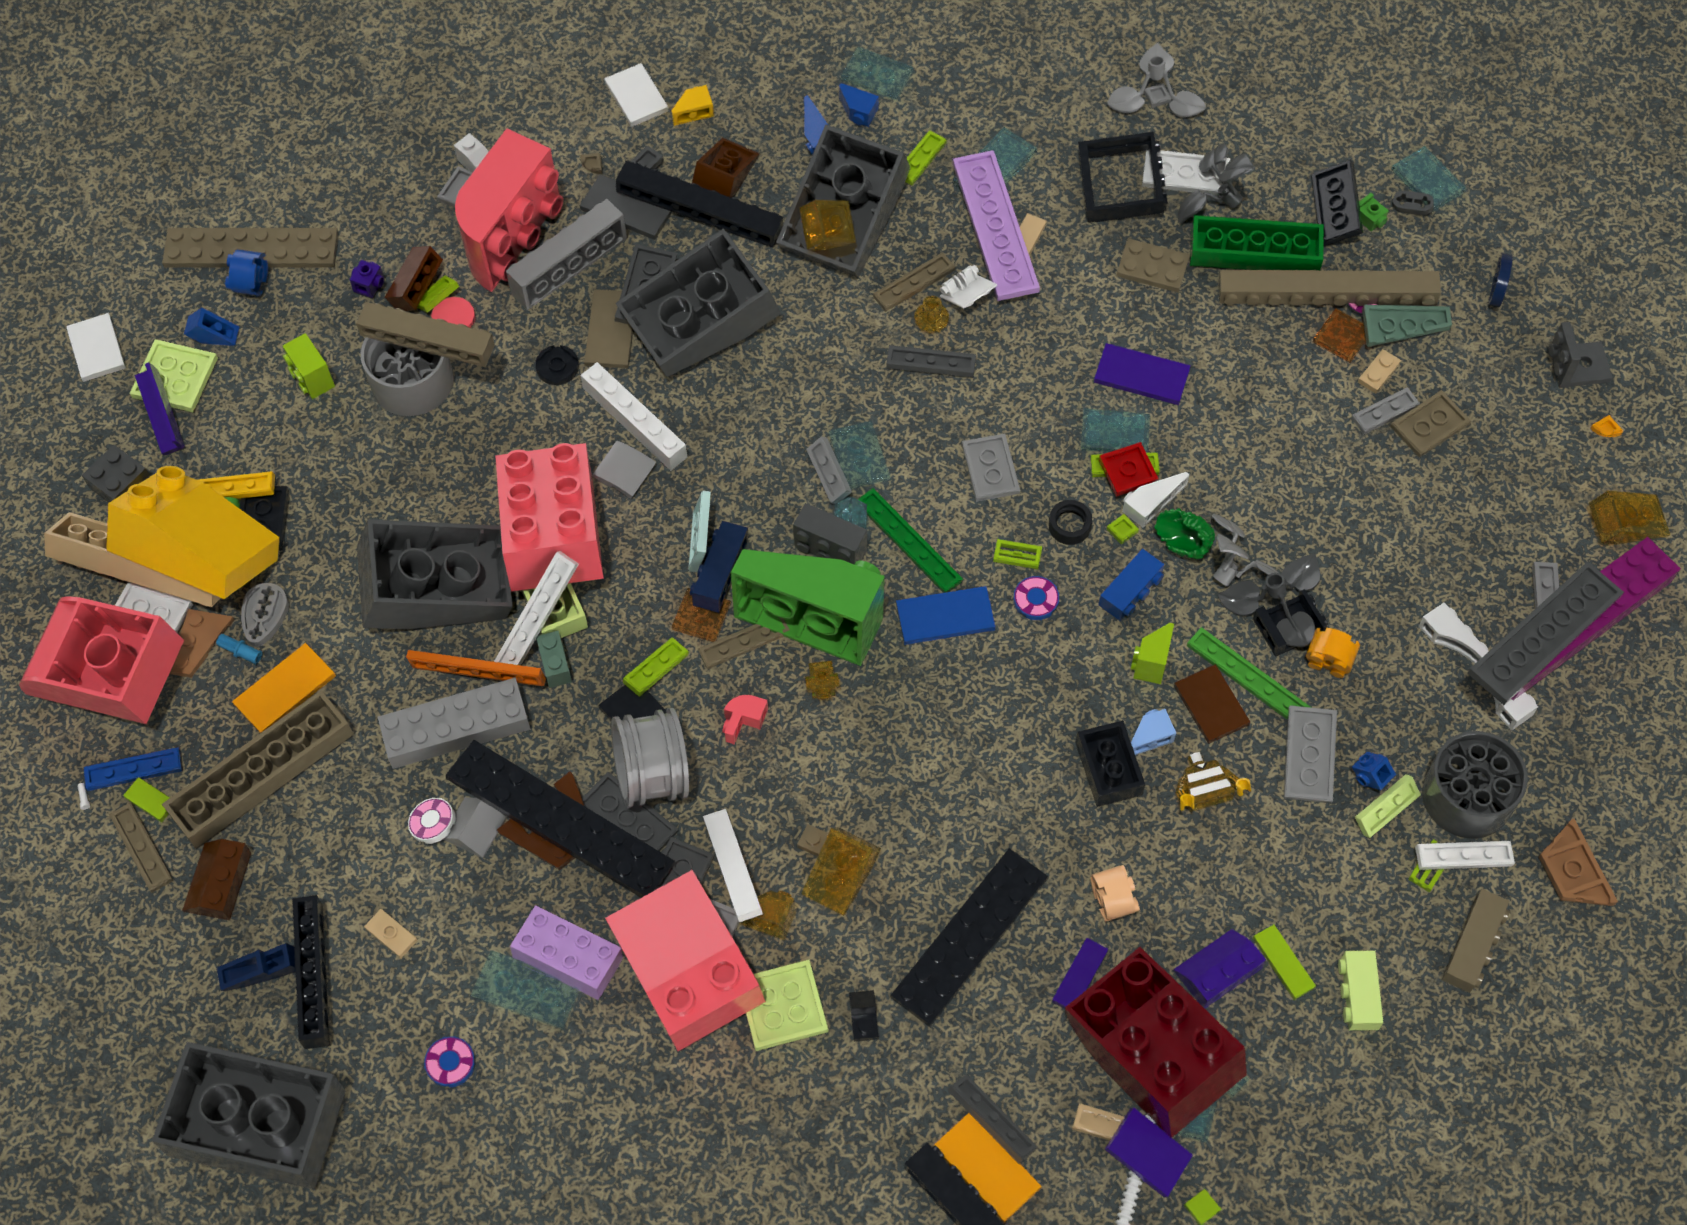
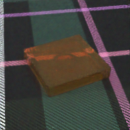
M1335 308L1314 337L1313 343L1351 363L1366 342L1364 323Z
M687 588L672 624V630L707 641H716L730 608L731 600L724 599L719 613L693 606L690 588Z

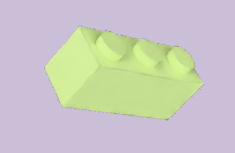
M1345 951L1342 958L1338 961L1339 974H1343L1344 983H1341V997L1346 998V1007L1343 1009L1344 1022L1348 1023L1349 1030H1379L1383 1025L1376 952Z

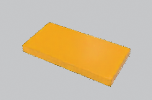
M304 643L234 699L232 703L258 732L262 733L304 703L335 678L336 675Z
M970 1113L934 1144L944 1154L945 1161L950 1166L953 1164L961 1172V1178L978 1190L980 1193L979 1197L985 1203H990L998 1213L997 1216L1003 1223L1015 1214L1042 1187Z

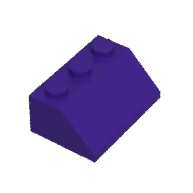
M1231 929L1174 968L1173 971L1197 1002L1204 1008H1207L1260 971L1266 959L1251 940Z

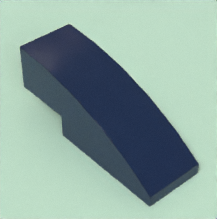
M284 943L265 952L257 950L217 967L221 991L251 986L295 972L294 946Z

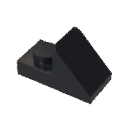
M874 990L850 992L849 999L854 1042L879 1039Z

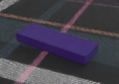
M1086 938L1054 995L1052 1003L1065 1009L1068 1004L1086 991L1109 949Z

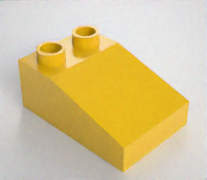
M164 466L159 468L157 473L139 484L130 486L127 492L108 503L107 551L222 599L230 596L278 560L279 536L205 483L186 476L185 471L179 467Z

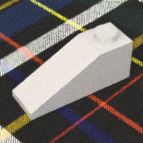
M470 133L454 145L457 160L471 172H474L489 152Z
M1184 472L1140 486L1134 492H1129L1123 499L1124 506L1122 512L1143 528L1187 486L1189 474Z

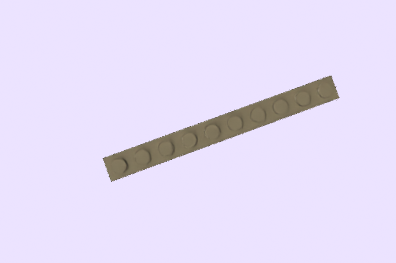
M1220 270L1218 280L1219 303L1227 305L1313 304L1319 306L1335 304L1342 306L1349 305L1348 303H1356L1359 306L1367 304L1432 306L1438 305L1441 295L1439 271Z

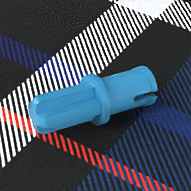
M220 634L216 640V644L219 647L232 652L234 657L244 658L255 665L263 655L261 650L245 644L244 640L237 641L225 634Z

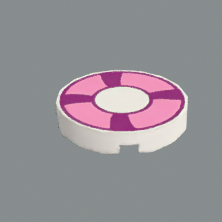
M442 798L424 800L410 814L408 820L409 831L419 842H425L426 844L439 842L451 832L450 828L453 824L455 825V811Z

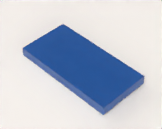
M987 586L896 600L904 645L995 630Z

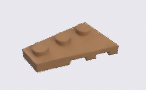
M188 609L180 632L184 642L169 674L192 678L208 657V653L216 643L219 635L223 634L226 628L234 622L233 616Z

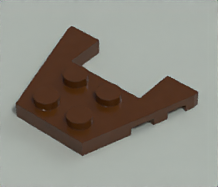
M569 771L553 785L558 791L584 806L575 778L571 771ZM509 819L497 829L501 836L526 849L558 870H561L575 859V857L534 832L528 834L519 823L512 819Z

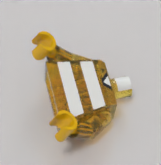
M1196 752L1188 756L1191 766L1185 768L1183 776L1178 779L1175 795L1180 803V810L1183 811L1184 806H1188L1189 812L1232 801L1235 790H1237L1238 796H1243V790L1251 792L1252 789L1249 779H1240L1225 766H1221L1217 760L1204 762L1202 754Z

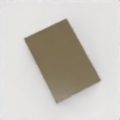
M1441 390L1392 422L1390 427L1420 458L1470 425L1471 420Z

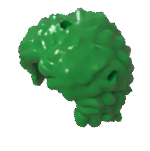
M1180 508L1160 512L1154 525L1157 535L1161 536V541H1166L1168 550L1177 553L1181 557L1202 559L1212 548L1215 540L1214 529L1206 520L1192 512L1182 511Z

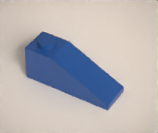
M807 95L804 97V135L808 140L806 146L813 155L824 126L828 124Z

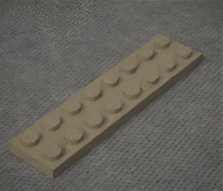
M168 228L162 264L166 268H229L227 267L228 255L233 254L237 249L265 253L266 256L263 257V260L268 261V268H334L338 229Z

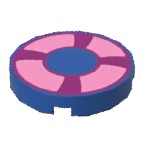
M1031 576L1018 583L1014 590L1013 603L1016 610L1025 615V618L1043 620L1049 618L1059 605V592L1056 585L1049 579L1041 576Z
M455 1036L444 1037L435 1041L428 1048L425 1055V1070L429 1078L436 1085L456 1087L465 1083L473 1073L475 1055L471 1046L463 1039Z

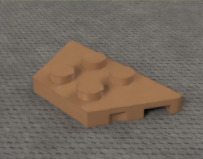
M1575 819L1570 820L1539 856L1560 900L1607 906L1616 905L1618 901Z

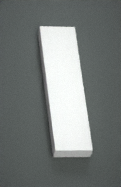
M1510 841L1417 844L1415 846L1419 870L1507 867L1515 864Z

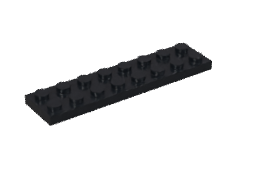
M1009 848L892 992L890 998L931 1027L1047 881L1048 876Z

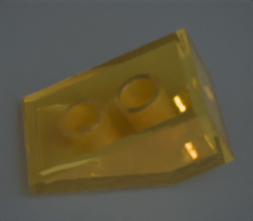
M1606 491L1589 503L1602 544L1619 545L1642 541L1646 537L1656 539L1670 536L1657 495Z
M840 827L831 828L801 894L844 916L872 870L881 848Z

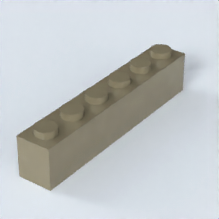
M366 302L356 323L360 336L486 367L495 346L492 333L484 329L477 330L463 324L457 325L443 319H433L423 314L405 312L400 308L385 307L379 303Z

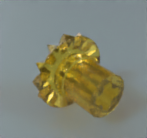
M928 296L923 300L922 305L915 311V324L920 327L921 331L926 330L929 334L932 331L939 333L942 328H946L949 321V313L942 305L940 298Z

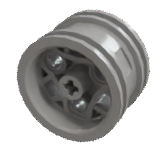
M667 708L666 714L662 710H655L653 716L634 719L630 714L625 715L623 720L618 716L613 717L611 721L613 755L618 784L625 807H632L634 802L642 806L646 800L667 797L670 801L675 800L677 795L681 799L687 798L689 794L688 762L683 733L675 709Z

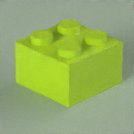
M306 333L282 345L285 352L282 356L288 365L287 369L292 378L298 380V386L303 394L308 393L311 399H314L335 387L326 362Z

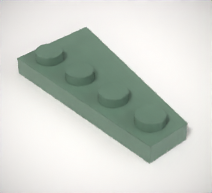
M1364 305L1362 308L1367 347L1446 331L1452 327L1449 306Z

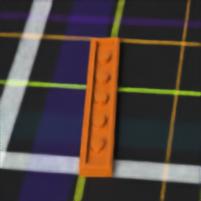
M408 650L406 656L411 666L416 669L501 681L516 677L517 683L544 686L546 681L541 668L413 650Z

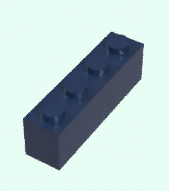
M725 521L721 522L719 529L716 528L712 536L713 544L706 549V561L704 565L700 564L697 572L698 580L696 583L693 582L690 588L693 606L718 613L732 582L731 571L748 542L747 527Z

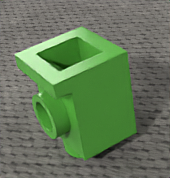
M1369 193L1359 201L1362 224L1370 231H1373L1376 227L1381 228L1387 222L1389 210L1373 198L1374 195L1372 193Z

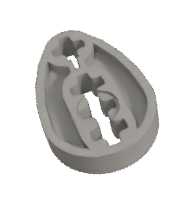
M258 584L251 588L244 597L241 621L244 634L251 646L260 647L274 636L285 620L289 609V601L283 589L276 584ZM272 591L274 595H270L268 598L270 605H267L265 608L267 615L260 619L258 614H262L264 611L261 604H265L267 601L264 594ZM259 631L261 636H257V638L254 639L252 635H256Z

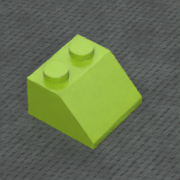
M1168 623L1142 638L1140 647L1135 646L1130 669L1135 670L1133 679L1161 684L1174 623Z

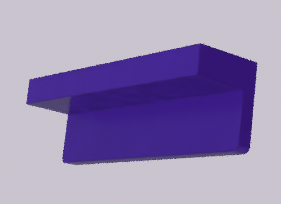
M148 362L145 364L147 370L134 376L161 454L165 456L181 450L185 446L159 371Z

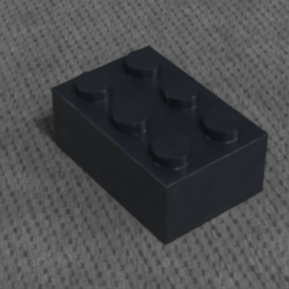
M1124 721L1077 732L1076 746L1097 807L1143 795L1145 782Z

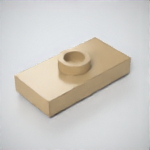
M382 909L364 926L370 934L400 959L418 941L415 936Z
M1079 1103L1072 1130L1110 1141L1125 1117Z

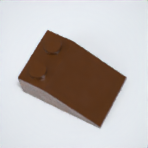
M722 137L696 162L692 183L732 198L744 182L760 153Z

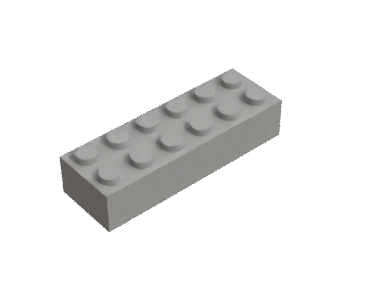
M606 199L602 203L596 204L585 215L579 216L571 225L561 229L557 235L547 239L540 247L530 251L523 259L512 264L506 270L511 295L528 311L625 241L627 235L624 215Z
M516 677L378 716L387 757L393 769L467 748L473 740L482 744L531 730Z

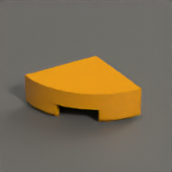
M1610 415L1594 423L1590 428L1596 434L1604 437H1617L1623 433L1621 427Z

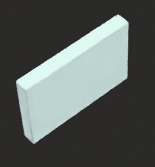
M709 491L701 492L693 510L688 567L690 572L698 571L706 554L711 494Z

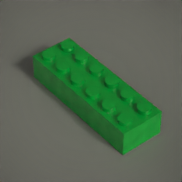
M1194 215L1191 227L1190 266L1244 270H1321L1323 263L1324 224Z

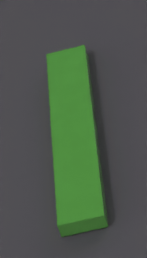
M1202 627L1188 641L1187 647L1210 664H1216L1221 672L1288 720L1289 706L1310 707Z

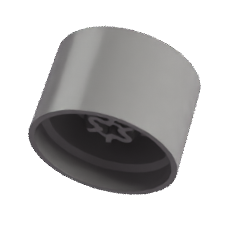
M367 337L364 339L361 347V362L372 394L377 403L385 410L401 416L421 415L437 408L448 397L454 381L453 369L449 358L423 351L419 354V350Z

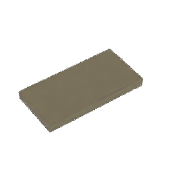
M594 289L584 360L585 366H593L597 362L602 367L628 368L633 328L630 324L615 322L616 302L620 300L622 291Z

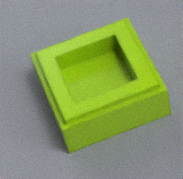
M1125 514L1109 524L1106 529L1121 545L1139 532V528Z
M1203 1189L1184 1205L1199 1225L1205 1224L1221 1211L1219 1205L1206 1189Z

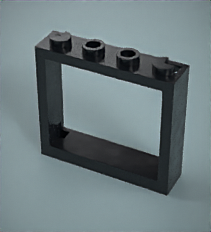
M1154 132L1078 142L1088 223L1164 213V204H1168L1167 192H1162V187H1165L1164 174H1160L1159 171L1163 169L1162 157H1157V152H1160V142L1155 141ZM1149 150L1156 198L1095 206L1089 158Z

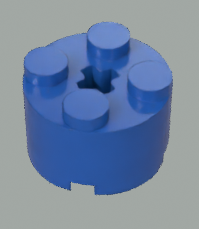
M237 249L233 254H229L227 257L229 276L226 277V288L231 289L235 293L260 296L263 293V290H259L261 282H266L268 275V261L263 260V257L266 256L265 253Z

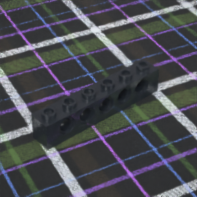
M317 895L292 898L298 1038L304 1049L330 1046L323 904Z

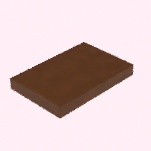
M1216 664L1174 683V688L1208 744L1250 725L1249 718Z

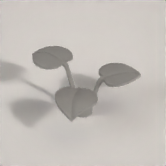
M1159 43L1152 46L1140 60L1139 67L1142 72L1146 73L1140 91L1137 93V90L1132 87H1120L1113 91L1107 101V105L1118 112L1132 113L1138 111L1144 105V99L1141 95L1144 93L1149 78L1158 81L1164 77L1169 95L1173 100L1169 104L1173 114L1179 117H1190L1206 109L1204 101L1192 92L1180 91L1177 96L1173 94L1168 79V72L1174 67V60Z
M1213 513L1211 519H1214L1221 526L1231 531L1233 535L1232 541L1220 533L1217 535L1220 552L1227 553L1220 567L1213 575L1216 580L1225 586H1229L1235 576L1240 578L1244 572L1252 567L1258 568L1268 575L1279 573L1272 566L1257 559L1239 571L1238 568L1240 566L1233 561L1235 555L1248 559L1249 555L1235 543L1238 535L1244 538L1245 533L1232 521Z

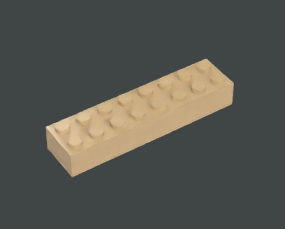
M69 512L44 533L46 557L66 562L79 568L89 569L99 574L115 577L119 580L138 584L141 587L151 588L161 593L174 595L184 600L200 603L203 606L213 607L221 599L218 596L107 551V523Z

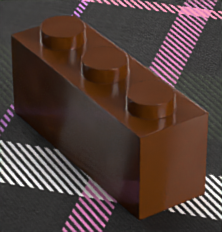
M431 246L412 247L384 298L395 309L400 308L404 311L416 310L443 259Z

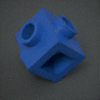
M1366 752L1352 766L1356 774V780L1362 786L1382 790L1396 775L1387 757L1381 754Z

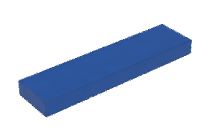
M177 747L84 767L85 787L87 791L134 782L138 777L143 780L181 772L183 769L180 749Z

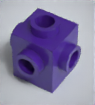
M361 260L358 266L354 267L349 279L353 292L373 298L378 288H381L384 284L381 267L375 262H366L364 260Z

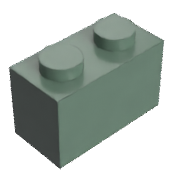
M559 630L537 636L536 639L549 688L571 683L572 680Z

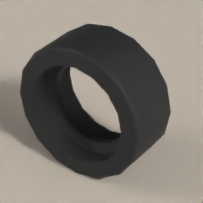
M1064 500L1052 508L1049 516V531L1054 539L1065 545H1075L1083 542L1089 536L1092 527V514L1085 504L1076 500ZM1063 513H1075L1083 519L1084 525L1078 531L1067 532L1057 525V519Z

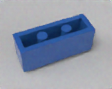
M1142 548L1100 595L1098 605L1119 621L1125 615L1129 617L1136 608L1135 604L1139 600H1145L1150 593L1149 588L1153 584L1158 585L1163 579L1164 563Z

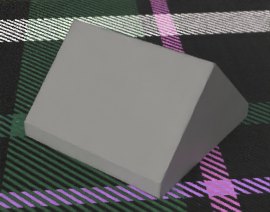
M465 797L455 813V825H452L450 828L451 832L443 840L484 858L498 834L497 829L504 824L507 817L478 798Z

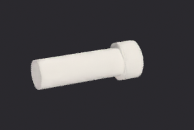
M80 783L78 784L81 802L80 809L85 810L90 808V803L87 799L85 784Z

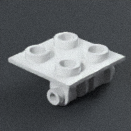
M969 265L957 273V276H953L942 284L940 288L942 295L940 297L964 309L971 306L980 297L989 294L997 284L978 276L979 270L977 266Z

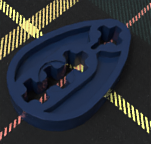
M1502 252L1500 254L1488 305L1500 307L1512 268L1513 256L1511 254Z

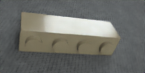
M1480 890L1475 898L1442 981L1469 993L1474 987L1479 988L1485 975L1481 973L1483 965L1488 966L1493 956L1490 948L1492 944H1497L1502 933L1498 930L1500 923L1505 924L1510 914V910H1507L1509 900L1487 890Z

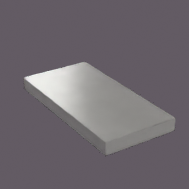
M1289 706L1284 799L1323 803L1333 802L1337 710Z

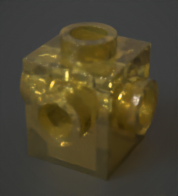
M832 661L808 663L809 676L805 677L806 690H811L812 698L824 700L835 696V687H839L838 673H833Z

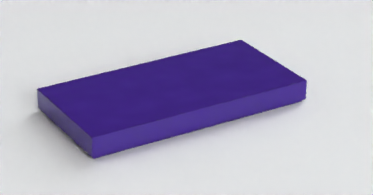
M1106 343L1094 383L1179 405L1191 365Z

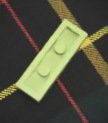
M1404 775L1355 816L1364 836L1372 837L1421 795L1412 776Z

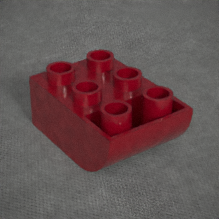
M1141 947L1136 949L1065 1007V1012L1072 1028L1091 1056L1170 1138H1173L1247 1075L1245 1047Z

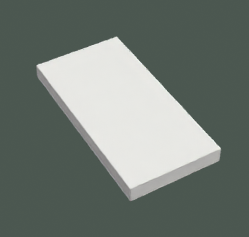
M1146 150L1142 187L1154 188L1149 150ZM1161 150L1157 152V157H1162L1163 169L1159 171L1160 174H1164L1165 187H1162V189L1185 192L1200 190L1202 193L1207 191L1214 195H1219L1218 189L1223 183L1219 181V177L1213 170V167L1206 172H1202L1199 169V163L1205 155ZM1226 158L1223 162L1217 164L1221 174L1225 170L1230 158Z

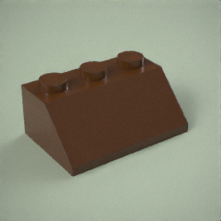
M226 839L204 843L182 909L183 912L230 920L251 856V851L245 843Z

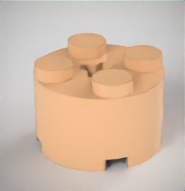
M1124 865L1091 875L1092 891L1095 899L1098 900L1101 906L1099 911L1105 922L1140 911L1138 901L1132 895V891H1135L1134 882L1131 876H1127Z

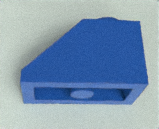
M840 83L839 99L849 120L857 125L869 127L879 109V96Z
M200 308L188 316L184 335L201 344L234 346L239 326L204 308Z

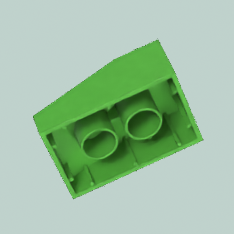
M743 549L731 571L735 618L753 625H761V628H769L771 632L782 633L784 637L859 666L862 665L883 621L885 576L881 575L876 566L866 561H856L855 564H851L841 559ZM778 617L784 618L790 629L789 631L783 633L785 627Z

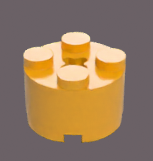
M1317 628L1306 653V658L1309 661L1308 666L1316 670L1325 668L1330 670V674L1334 677L1344 678L1345 674L1351 672L1360 643L1356 641V644L1351 641L1352 636L1340 630L1326 628L1325 631H1320V628Z

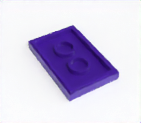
M1135 1107L1130 1108L1105 1148L1108 1153L1164 1198L1169 1196L1193 1154L1173 1138H1170Z

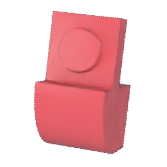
M741 695L730 700L724 708L726 721L722 732L725 733L726 742L735 745L742 724L761 729L768 711V700L752 695Z

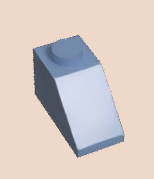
M1154 709L1143 716L1131 741L1135 755L1174 742L1176 731L1166 709L1159 711Z

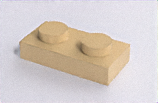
M1382 349L1360 376L1358 383L1377 394L1400 365L1401 360Z

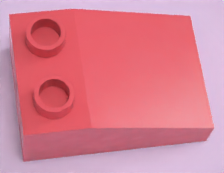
M693 870L605 918L677 1051L682 1050L765 1002L759 983Z

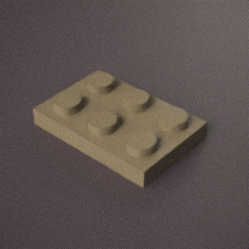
M1128 238L1116 277L1179 293L1190 254Z

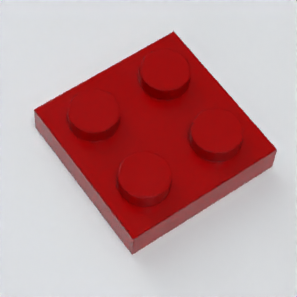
M1141 442L1099 455V462L1116 497L1135 491L1140 486L1156 482L1159 479Z

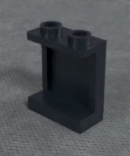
M1305 589L1301 590L1297 597L1286 601L1291 616L1300 611L1305 612L1313 619L1315 630L1317 628H1320V631L1326 630L1328 625L1326 617L1319 613L1312 595H1308ZM1282 604L1268 610L1264 606L1255 610L1253 621L1275 657L1297 648L1295 646H1288L1276 627L1279 621L1287 618Z

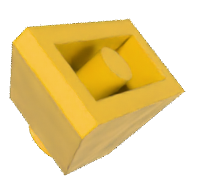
M707 85L696 86L687 89L671 110L674 126L714 116L713 103Z

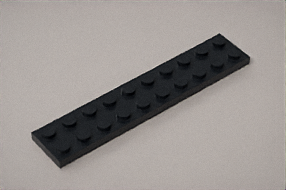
M476 740L471 742L446 774L448 781L641 898L655 891L675 864V861Z

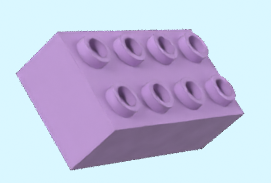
M536 905L510 945L513 958L597 1000L601 997L623 959L621 947Z

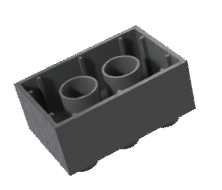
M186 1042L152 1142L168 1157L315 1189L346 1090L332 1073Z

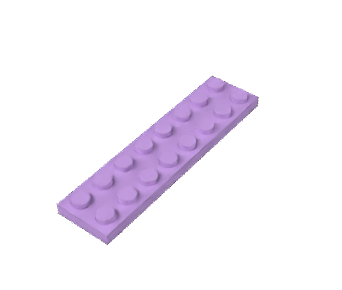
M994 150L954 158L953 167L990 280L997 284L993 288L997 301L1038 293L1040 287Z

